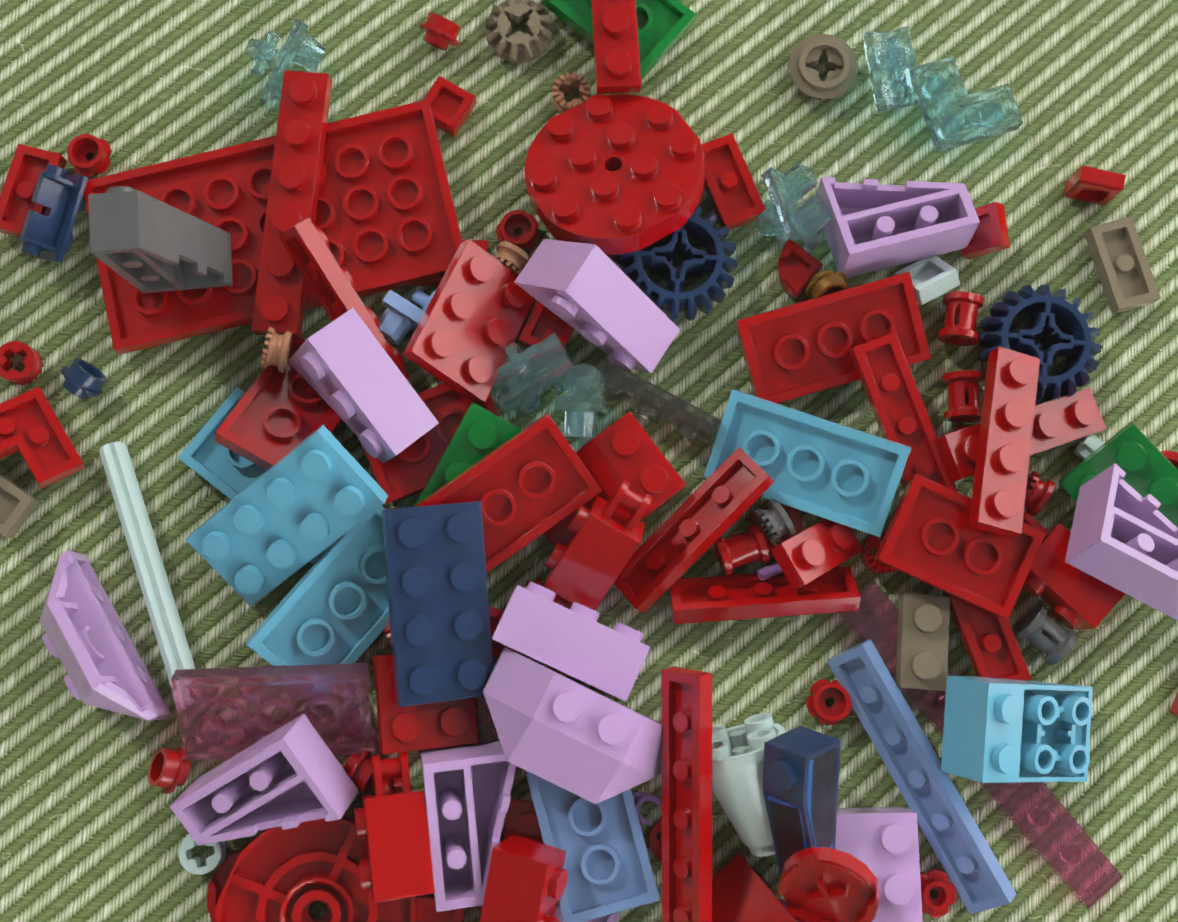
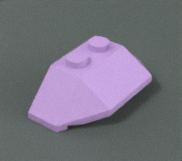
M69 550L61 554L39 621L46 632L42 635L45 647L54 658L60 659L67 672V675L64 676V681L69 692L77 700L81 699L83 704L148 721L161 720L170 716L171 712L87 556Z
M504 647L483 689V694L506 761L594 804L657 777L662 766L661 724Z

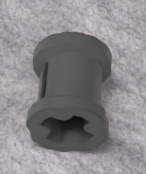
M1038 604L1019 621L1013 633L1018 639L1025 638L1045 655L1044 661L1048 665L1053 666L1072 650L1079 636L1073 630L1066 631L1047 615V608L1042 604ZM1040 629L1051 637V641L1040 632Z

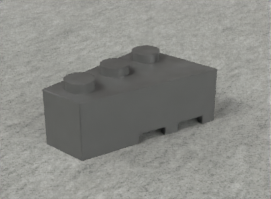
M116 186L108 188L107 193L88 195L90 253L142 293L233 286L230 233L131 187Z

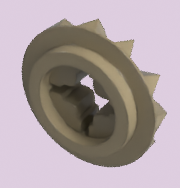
M505 0L498 6L493 4L488 19H485V35L488 45L496 55L509 62L525 63L535 60L546 52L552 42V16L545 10L542 2ZM528 19L526 23L528 33L524 34L518 31L515 34H511L510 21H515L519 24L523 20L526 21Z
M816 34L803 39L795 46L787 69H789L791 75V85H796L801 90L803 97L811 96L817 98L821 103L831 98L838 100L843 93L851 89L857 76L858 64L853 50L842 39L829 34ZM821 55H823L825 67L833 70L828 72L824 81H821L817 70L811 69L816 67Z

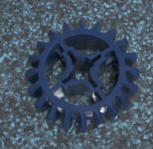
M700 205L697 206L689 220L679 230L672 233L669 244L663 247H653L652 251H643L644 249L631 253L617 254V263L624 266L621 270L661 311L662 309L670 311L669 319L672 322L677 321L679 311L683 310L689 321L694 320L696 317V306L703 313H710L713 308L712 301L722 303L726 296L722 288H731L735 280L729 273L736 271L738 262L729 256L734 254L736 246L733 242H723L727 238L729 230L727 227L714 230L717 221L715 214L708 216L705 220L700 218L702 211ZM687 236L700 242L706 251L692 247L687 240ZM676 246H678V257L682 258L681 264L683 263L677 279L675 277L676 267L672 266L673 260L671 261L672 257H674ZM644 269H649L650 274H657L664 278L667 283V290L653 283L646 275ZM701 273H712L711 277L700 287L682 292L683 283L689 277H700Z
M1048 284L1040 285L1035 291L1031 285H1026L1018 290V294L1014 291L1007 292L1002 297V302H995L990 306L988 312L991 316H986L980 322V327L985 332L979 335L978 344L987 349L978 355L977 360L988 362L989 352L998 346L1040 359L1035 405L1041 402L1042 399L1045 402L1053 399H1058L1059 401L1060 395L1063 397L1076 394V387L1081 388L1085 386L1090 380L1088 373L1097 369L1099 363L1092 356L1099 354L1103 346L1092 341L1093 338L1100 334L1101 328L1089 327L1087 321L1093 317L1094 312L1081 314L1077 309L1082 298H1075L1071 302H1067L1065 300L1066 288L1058 289L1051 295ZM1031 314L1030 322L1026 324L1025 330L1009 333L1010 324L1015 316ZM1033 338L1039 340L1037 345L1034 344ZM1040 344L1043 345L1044 351L1038 349ZM1060 356H1068L1061 374L1047 377V368L1052 366V360Z

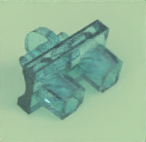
M296 19L281 52L276 48L280 36L274 32L269 31L264 41L258 39L249 40L246 52L255 59L250 69L251 72L255 75L263 76L267 66L273 68L259 101L272 107L275 100L280 102L284 70H289L292 62L311 72L316 71L326 48L315 39L306 35L309 25Z
M908 26L889 32L865 33L863 42L876 111L889 112L902 110L904 107L920 105L923 99L915 63V50L912 48Z
M800 162L783 174L770 167L761 175L770 200L764 202L766 210L756 220L759 232L765 236H775L778 242L787 239L803 240L806 247L813 250L822 243L817 231L833 218L829 207L821 198L813 195L807 201H804L803 196L818 184L814 172Z
M555 333L539 344L535 343L525 351H522L516 343L512 342L505 347L510 360L498 368L499 375L492 388L497 395V402L500 408L506 414L514 409L521 415L526 416L538 408L541 402L538 393L551 385L555 391L563 392L575 384L576 378L573 373L575 368L562 341Z
M581 364L571 368L564 380V389L568 397L564 395L555 396V409L565 412L564 436L594 438L598 435L599 414L609 415L610 401L600 398L605 386L604 378L594 366Z

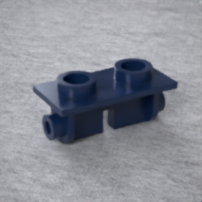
M48 164L45 172L40 171L31 202L46 207L45 215L28 210L19 241L23 242L22 252L34 255L38 259L62 263L64 255L69 251L73 242L71 231L76 215L85 204L84 190L88 177L65 174L66 170Z

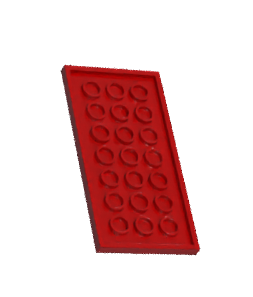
M429 99L327 123L315 226L320 228L328 238L330 251L339 266L345 268L353 278L355 291L359 297L442 278L460 244L463 243ZM276 135L87 180L84 197L88 218L89 194L107 193L108 188L125 186L141 191L231 234L233 286L142 293L96 257L114 351L121 355L252 323ZM308 284L304 310L321 307V303Z

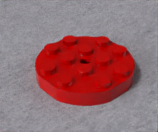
M632 94L594 95L577 106L553 116L533 140L526 157L524 169L525 183L531 206L551 235L559 241L595 244L606 255L642 250L679 230L697 208L703 194L705 181L701 141L677 110L658 100Z
M343 815L341 819L326 822L325 818L301 822L298 827L285 830L282 829V826L268 828L256 835L238 855L217 901L215 922H415V896L374 903L371 890L362 891L359 860L368 859L366 838L357 840L355 819ZM314 901H322L326 904L328 912L323 918L316 919L310 915L309 906Z

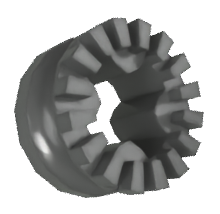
M775 499L768 502L766 510L758 508L753 511L759 527L765 526L762 532H768L766 537L774 546L781 543L783 535L792 537L796 534L790 517Z

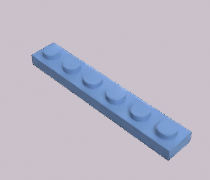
M871 639L833 656L827 661L829 667L840 685L849 693L855 713L910 810L917 812L919 826L951 882L955 885L956 891L969 914L1011 903L1017 895L948 773L941 772L940 759Z

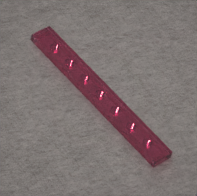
M873 582L859 593L861 597L859 611L838 612V614L862 642L871 639L895 681L898 609L880 587ZM948 669L947 676H954ZM901 688L943 738L946 691ZM980 782L1082 906L1090 908L1123 878L1121 873L1044 782Z

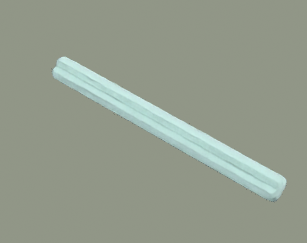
M121 441L106 444L100 447L99 453L176 704L178 706H186L203 698L204 694L127 446Z

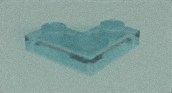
M954 56L913 67L908 75L936 153L1015 131L1023 124L1009 83L968 95Z

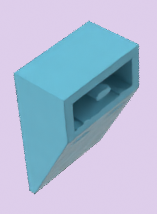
M947 676L941 772L981 783L1087 782L1090 761L1089 744L1093 711V687L989 677Z

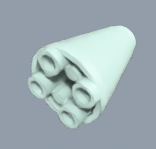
M760 713L744 720L745 724L727 729L722 724L712 725V792L742 843L749 847L750 853L753 856L764 857L776 854L763 794L764 742L786 733V730L781 724L773 722L771 714Z

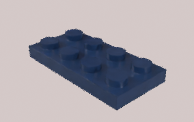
M481 501L381 509L396 705L406 707L484 696L483 689L494 668Z

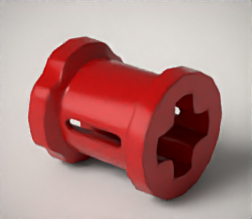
M953 291L944 294L942 301L946 306L944 329L938 332V340L954 346L978 344L979 334L975 332L978 309L983 307L984 298L981 295L965 291Z
M962 370L942 375V382L947 385L948 411L944 412V421L953 423L981 421L982 409H980L979 383L984 381L983 372Z
M757 523L749 524L746 531L725 538L720 537L713 544L717 561L725 576L733 574V569L758 560L762 564L770 561L765 538Z

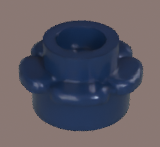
M75 358L69 367L63 366L61 368V373L65 378L63 386L73 395L81 399H87L89 395L97 397L102 394L103 390L101 387L107 378L91 363Z

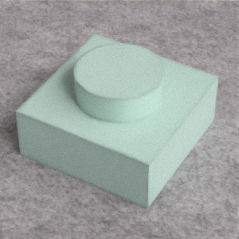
M936 255L920 259L895 273L896 275L910 272L916 300L921 305L938 299L942 294L960 285L958 270Z

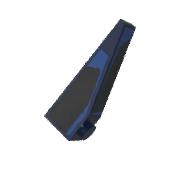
M798 726L764 742L763 794L780 878L784 863L795 852L810 847L835 849L841 740L803 726Z

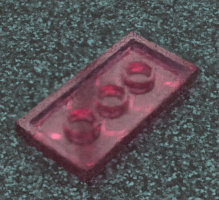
M368 663L175 670L170 680L186 760L230 759L302 714L306 715L333 755L362 754L365 750L369 751L368 754L376 753L378 739Z

